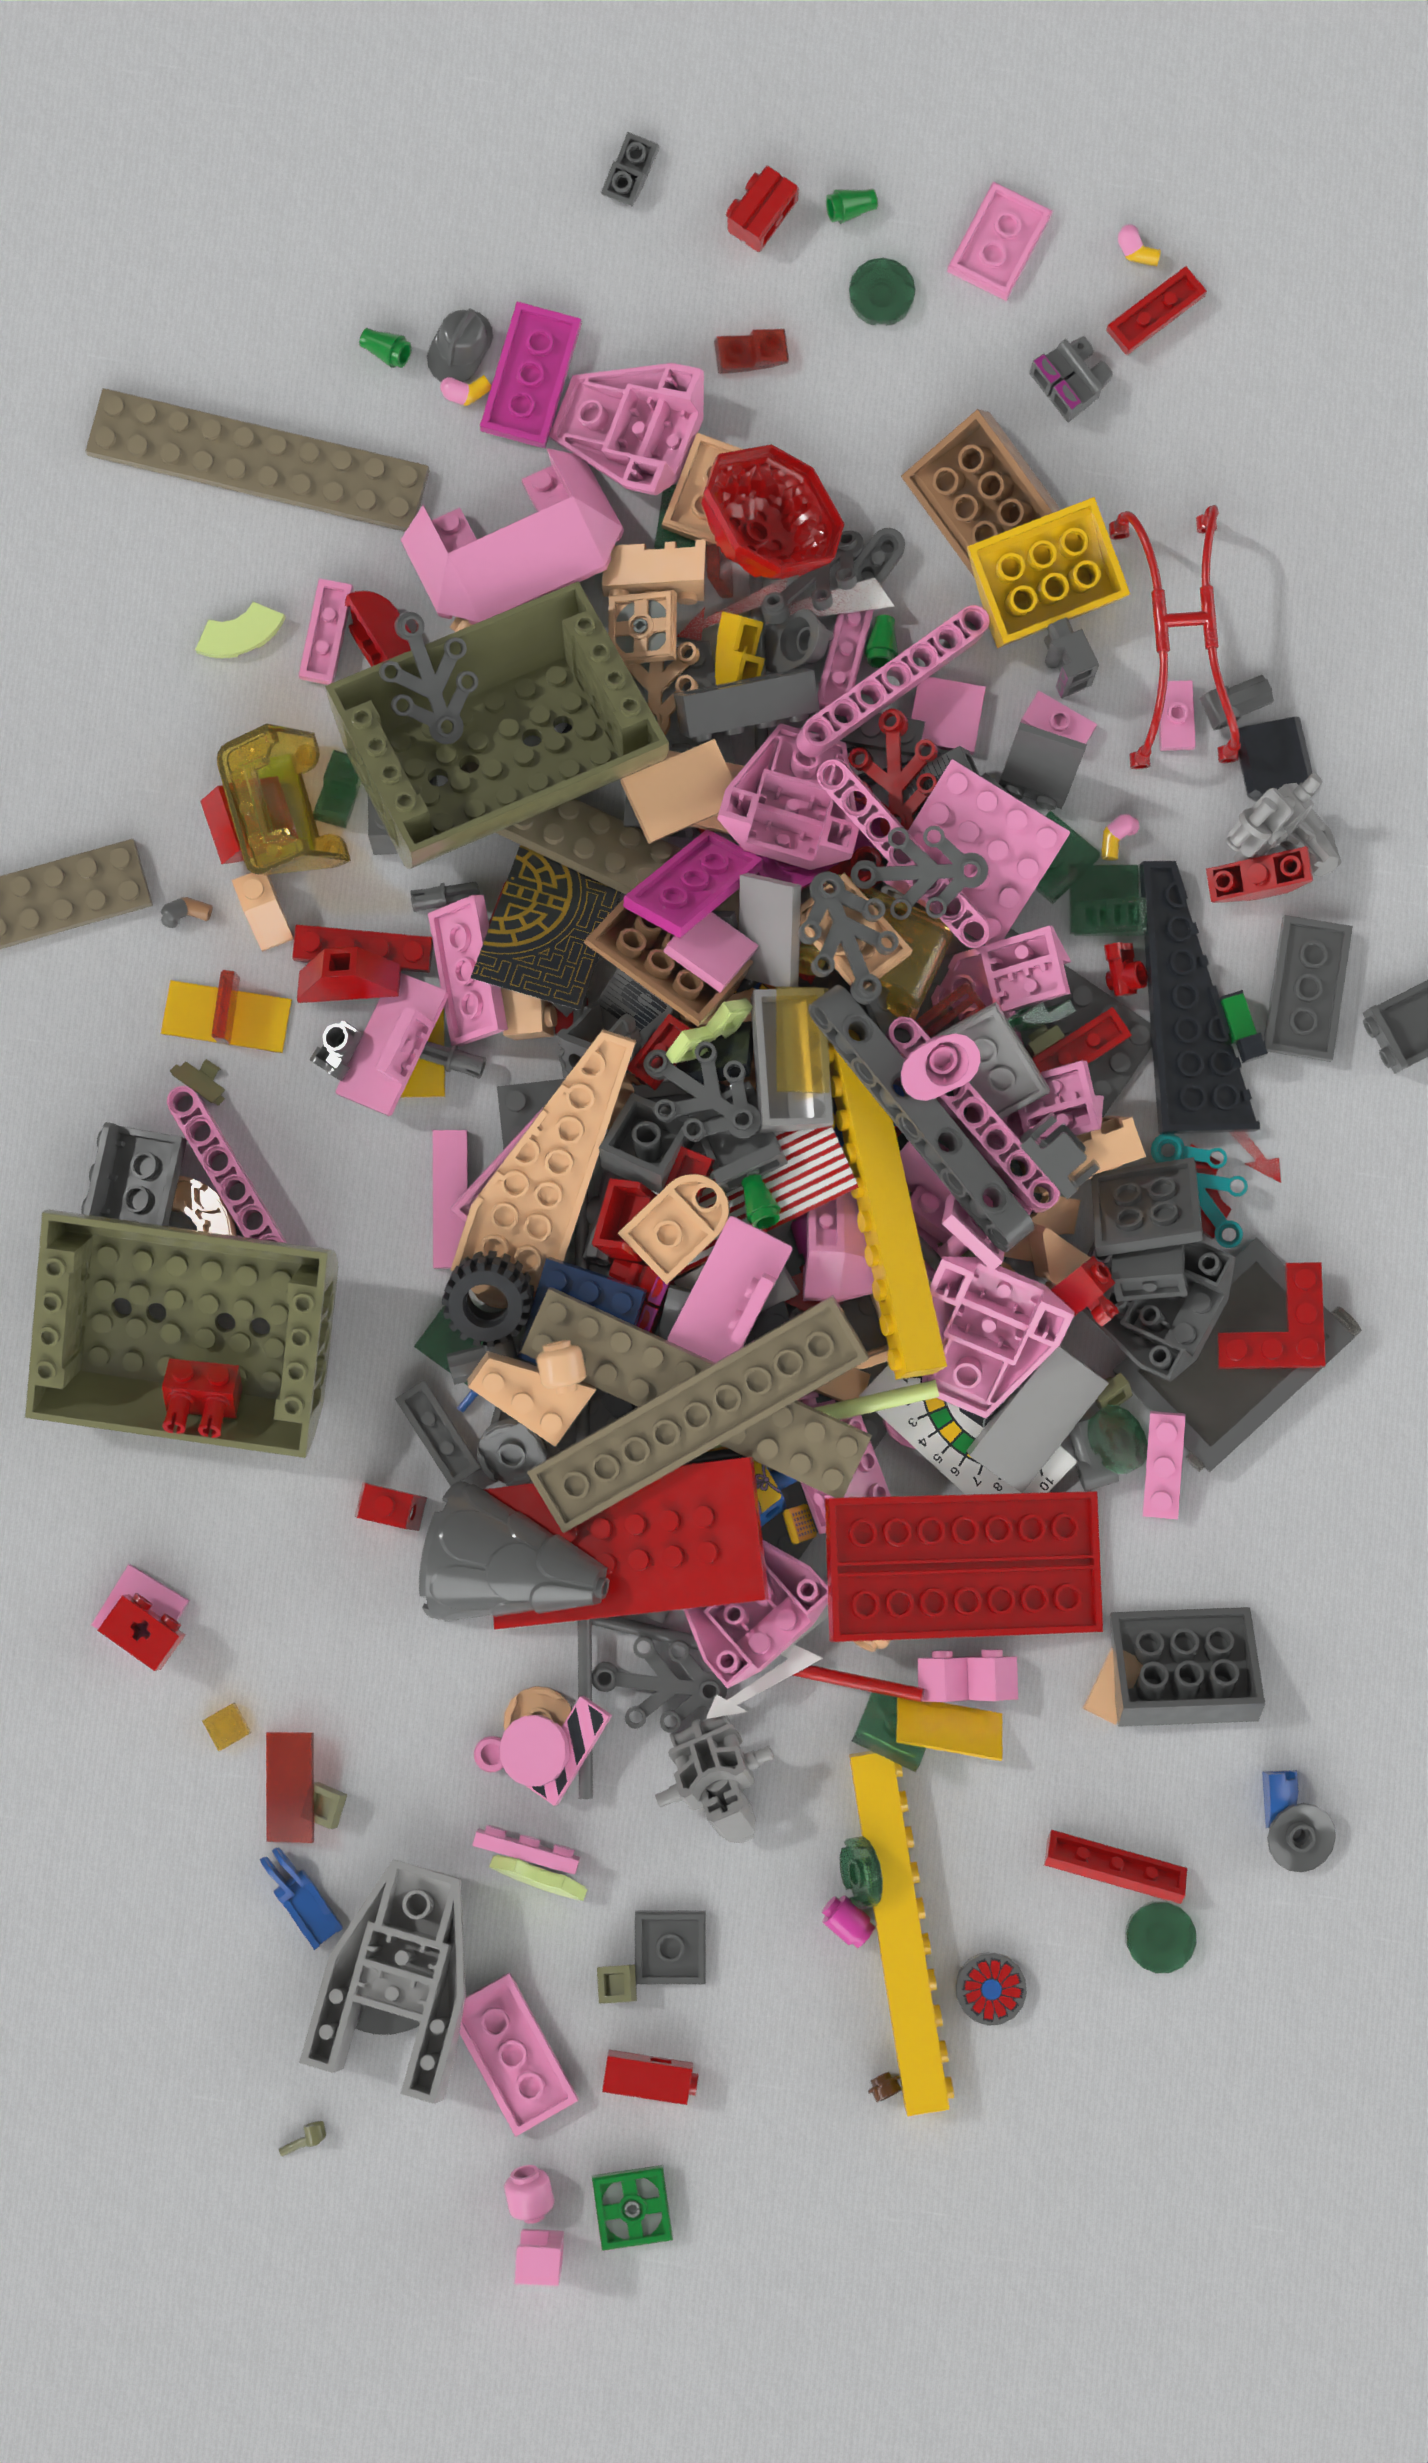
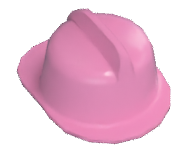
M954 1033L935 1036L910 1053L905 1060L901 1071L902 1086L906 1093L914 1099L927 1101L937 1098L955 1088L961 1087L974 1077L981 1062L980 1051L975 1042L966 1035Z

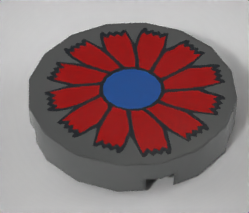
M990 1952L979 1953L968 1959L959 1970L956 1982V1998L964 2013L975 2022L987 2026L1002 2025L1013 2019L1023 2008L1027 1995L1026 1979L1019 1966L1008 1956Z

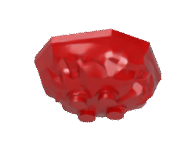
M772 444L720 453L715 458L701 504L706 514L709 528L713 535H715L716 545L720 546L721 552L725 554L726 558L738 563L753 577L763 576L780 579L795 575L802 576L832 562L835 558L845 523L812 466Z

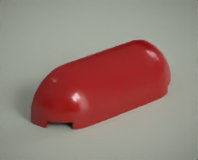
M355 591L347 594L345 606L350 607L353 621L352 624L348 625V628L371 667L411 651L408 640L400 638L395 631V621L400 613L387 598L371 591ZM405 623L406 631L412 633L407 624Z

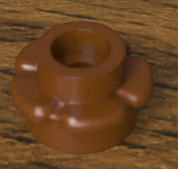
M886 2072L872 2079L870 2082L873 2087L868 2090V2093L873 2094L876 2103L902 2091L898 2083L900 2076L892 2078L890 2072Z

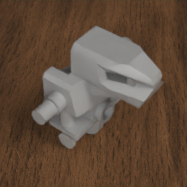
M1312 773L1304 783L1299 785L1291 783L1284 784L1278 790L1276 788L1268 789L1252 808L1245 809L1239 815V822L1229 831V837L1226 839V843L1231 849L1239 851L1233 857L1234 861L1251 859L1257 854L1264 856L1278 845H1281L1286 850L1307 846L1312 873L1315 876L1322 877L1333 872L1342 863L1335 844V838L1330 828L1312 809L1314 803L1310 799L1314 794L1313 792L1323 783L1322 779L1317 774Z
M728 1715L710 1718L703 1722L698 1718L692 1721L691 1727L677 1733H671L670 1738L674 1748H671L668 1753L678 1768L674 1773L676 1784L655 1795L659 1807L661 1808L673 1802L677 1803L683 1800L691 1810L704 1808L709 1823L728 1842L744 1843L753 1839L756 1818L750 1801L742 1791L752 1786L755 1782L752 1770L774 1759L770 1746L744 1754L740 1748V1744L743 1742L741 1735L731 1724Z

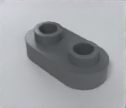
M883 528L874 534L854 561L857 582L867 580L862 577V573L870 571L880 586L904 553L905 540L899 531L893 528ZM888 544L893 547V551L885 553L881 547Z

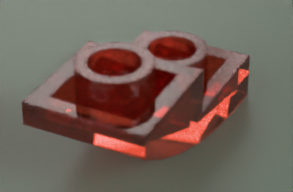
M754 329L750 335L717 336L714 340L718 374L766 369L789 362L785 329Z

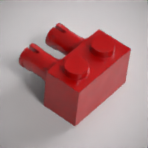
M169 1358L162 1384L167 1411L165 1421L163 1422V1429L173 1434L175 1425H178L176 1433L183 1434L186 1430L188 1414L202 1415L198 1432L202 1436L209 1437L210 1429H213L212 1438L219 1437L221 1435L223 1418H236L242 1394L239 1365Z

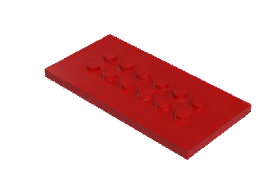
M753 1457L682 1465L564 1533L533 1483L483 1489L516 1512L520 1511L551 1534H559L607 1567L606 1578L609 1579L607 1595L599 1604L545 1613L529 1611L498 1617L493 1616L494 1630L769 1600Z
M1098 1491L825 1498L829 1642L1103 1632Z

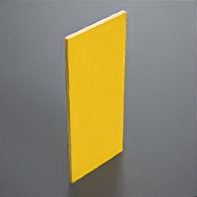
M170 980L161 1034L283 1053L292 999Z

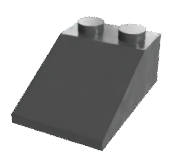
M1020 722L998 784L1017 799L1026 797L1035 800L1036 805L1048 810H1055V807L1062 809L1087 744Z

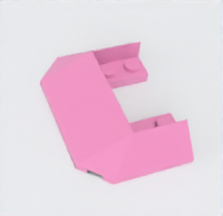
M547 448L551 466L521 479L524 489L537 512L480 539H476L461 508L431 520L424 505H422L402 536L401 542L439 617L452 619L453 616L469 620V623L474 625L607 570L611 561L610 554L615 543L620 541L624 529L587 462L573 453Z
M1051 925L955 954L948 965L950 969L940 986L937 985L931 996L934 1012L951 1006L956 1011L961 1022L997 1002L1022 1042L1015 1010L1071 994L1064 964L1070 963L1071 960ZM1079 1061L1040 1072L1050 1088V1093L1001 1119L1020 1140V1136L1027 1130L1035 1127L1048 1114L1053 1112L1057 1116V1121L1039 1137L1045 1139L1061 1124H1066L1077 1136L1101 1129L1104 1096L1095 1095L1087 1061ZM956 1088L953 1089L954 1096L957 1093ZM968 1107L965 1119L970 1123H978L980 1119L978 1111ZM987 1135V1143L992 1149H1002L1003 1142L998 1135Z

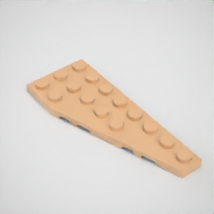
M604 1029L601 1030L473 1201L451 1271L456 1266H460L464 1258L468 1256L472 1259L474 1254L482 1251L484 1256H487L489 1251H497V1257L503 1258L504 1253L511 1256V1263L515 1264L519 1261L523 1265L522 1273L529 1272L531 1276L529 1285H534L533 1297L535 1298L546 1258L552 1257L561 1261L565 1259L599 1155V1146L604 1140L636 1040Z

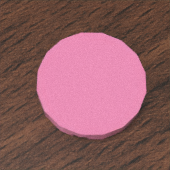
M527 1715L513 1721L504 1731L499 1745L500 1760L505 1772L515 1782L525 1786H543L556 1780L561 1775L570 1756L569 1741L563 1728L543 1715Z

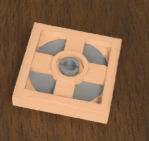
M674 590L609 596L608 635L625 665L676 660L677 593Z

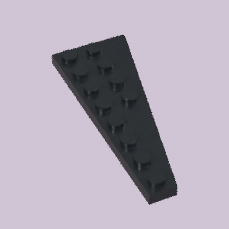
M1143 861L1139 864L1158 1134L1256 1132L1260 1130V1122L1256 1121L1250 1102L1252 1099L1250 1090H1246L1240 1071L1242 1065L1239 1056L1236 1057L1229 1037L1231 1031L1216 985L1213 986L1207 968L1209 962L1207 956L1203 955L1197 937L1199 931L1196 922L1193 923L1187 906L1186 899L1188 897L1177 862Z

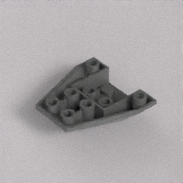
M1094 1241L1087 1255L1090 1258L1094 1256L1098 1262L1103 1263L1109 1269L1112 1278V1255L1098 1257ZM1193 1242L1184 1244L1188 1296L1117 1301L1114 1287L1112 1286L1103 1294L1119 1310V1313L1101 1327L1093 1318L1088 1307L1082 1310L1141 1369L1169 1382L1197 1360L1229 1299L1236 1258L1205 1243Z

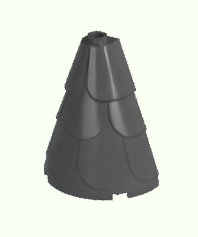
M464 1481L456 1482L442 1497L443 1502L447 1503L443 1511H435L432 1517L420 1563L419 1595L427 1600V1604L424 1603L422 1608L428 1617L453 1621L489 1615L498 1617L529 1611L545 1613L599 1604L606 1597L609 1588V1579L606 1578L607 1567L559 1534H551L520 1511L516 1512L475 1484H469Z

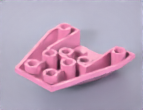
M851 1191L807 1212V1258L803 1267L804 1301H824L833 1295L837 1302H842L873 1294V1273L865 1260V1236L858 1227L857 1215L859 1209L857 1200L852 1197ZM916 1225L918 1234L937 1252V1244L941 1243V1241ZM924 1260L927 1277L932 1279L936 1272Z
M764 1540L763 1549L769 1600L683 1609L704 1662L727 1689L767 1667L814 1625L828 1604V1586L809 1565Z

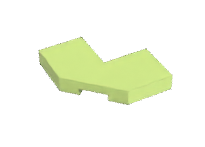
M747 998L723 1002L706 1026L682 1031L665 1055L671 1063L697 1059L695 1048L699 1043L711 1042L720 1035L725 1039L737 1031L751 1012L753 1006ZM704 1048L700 1052V1056L706 1053L708 1049Z

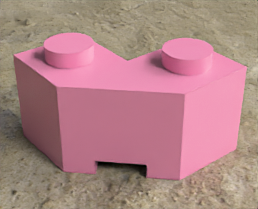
M1002 1649L981 1650L982 1656L953 1657V1650L932 1651V1657L917 1658L918 1687L924 1688L922 1701H1003L1018 1699L1017 1656H1003Z

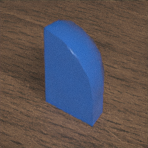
M1297 1770L1262 1772L1266 1828H1270L1278 1813L1291 1805L1297 1804Z

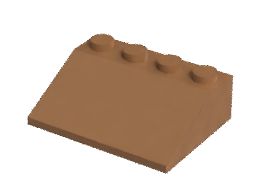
M980 409L974 411L901 475L904 482L973 577L974 574L967 546L1061 510L992 414Z
M623 899L585 939L584 943L697 1026L701 1025L719 1009L723 1002H727L740 987L753 961L749 959L720 993L663 952L666 945L675 935L624 908Z

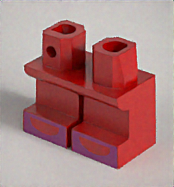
M615 1259L609 1271V1276L647 1289L637 1327L654 1334L664 1310L670 1284H675L674 1280L678 1275L666 1284L643 1259H641V1262Z

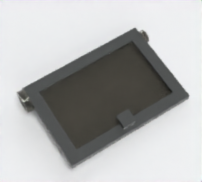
M1257 1237L1235 1257L1229 1299L1197 1360L1171 1382L1141 1369L1129 1356L1113 1369L1116 1375L1121 1372L1129 1382L1131 1391L1150 1411L1186 1414L1184 1447L1190 1453L1185 1458L1198 1472L1205 1468L1210 1473L1322 1369H1218V1333L1287 1332L1285 1266ZM1323 1305L1326 1364L1362 1331L1355 1319L1339 1306L1329 1312Z

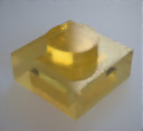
M235 1702L202 1720L218 1751L251 1734Z

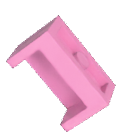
M523 2229L521 2231L520 2245L517 2246L515 2284L559 2286L562 2271L564 2231Z

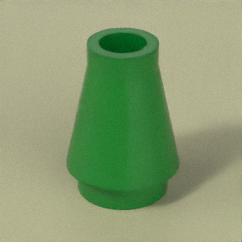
M835 189L833 194L826 196L828 217L831 222L838 221L840 224L868 211L876 210L878 207V199L874 189Z
M365 328L359 339L360 347L371 352L391 368L396 366L399 368L404 367L410 358L412 345L409 341H406L403 335Z
M878 615L875 617L874 627L865 650V656L868 658L867 663L872 667L881 668L898 656L895 618L890 615Z
M753 1174L744 1178L741 1183L744 1189L747 1221L758 1229L772 1227L780 1220L779 1213L781 1209L764 1184L761 1175Z

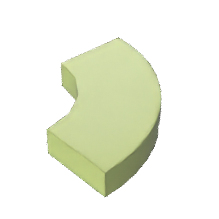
M252 602L248 610L234 620L220 622L208 619L195 651L198 654L212 658L239 657L238 655L249 652L257 647L259 649L271 640L281 628L286 617L280 612Z
M493 1855L489 1868L517 1881L567 1898L584 1901L587 1892L585 1886L565 1875L541 1869L518 1858Z

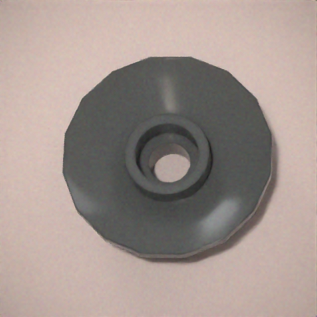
M1307 1803L1291 1805L1278 1813L1270 1825L1267 1837L1269 1852L1276 1863L1288 1871L1301 1873L1314 1870L1324 1863L1333 1851L1336 1834L1331 1818L1318 1806ZM1298 1829H1301L1300 1836L1293 1838V1834Z

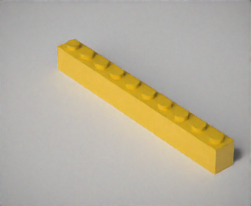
M848 1030L851 1038L860 1041V1037L855 1031ZM827 1039L831 1097L835 1098L837 1108L835 1122L838 1130L842 1131L844 1140L842 1150L859 1188L851 1191V1195L857 1200L859 1209L857 1223L859 1230L865 1236V1260L873 1273L872 1292L874 1299L879 1301L881 1316L879 1323L881 1332L886 1336L888 1342V1365L894 1371L896 1380L935 1374L947 1367L894 1123Z
M891 1748L849 1754L905 2111L908 2117L950 2110L948 2099L954 2098V2089L951 2076H944L942 2064L949 2062L945 2040L939 2041L937 2027L943 2026L940 2005H933L931 1991L937 1990L934 1968L927 1969L925 1955L931 1954V1946L928 1933L921 1932L919 1920L925 1919L926 1915L923 1898H916L914 1884L920 1883L917 1862H910L908 1848L914 1847L911 1826H904L902 1814L909 1812L905 1790L899 1791L897 1777L903 1776L900 1755L893 1756Z

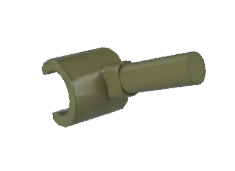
M316 2121L304 2125L305 2137H301L279 2148L280 2155L283 2157L301 2147L318 2145L326 2138L324 2122Z

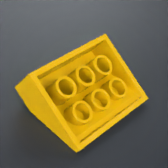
M1095 497L966 547L982 607L989 615V628L997 649L1046 630L1049 624L1066 617L1068 620L1074 619L1130 595Z

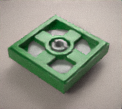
M663 2165L592 2175L602 2251L673 2240Z

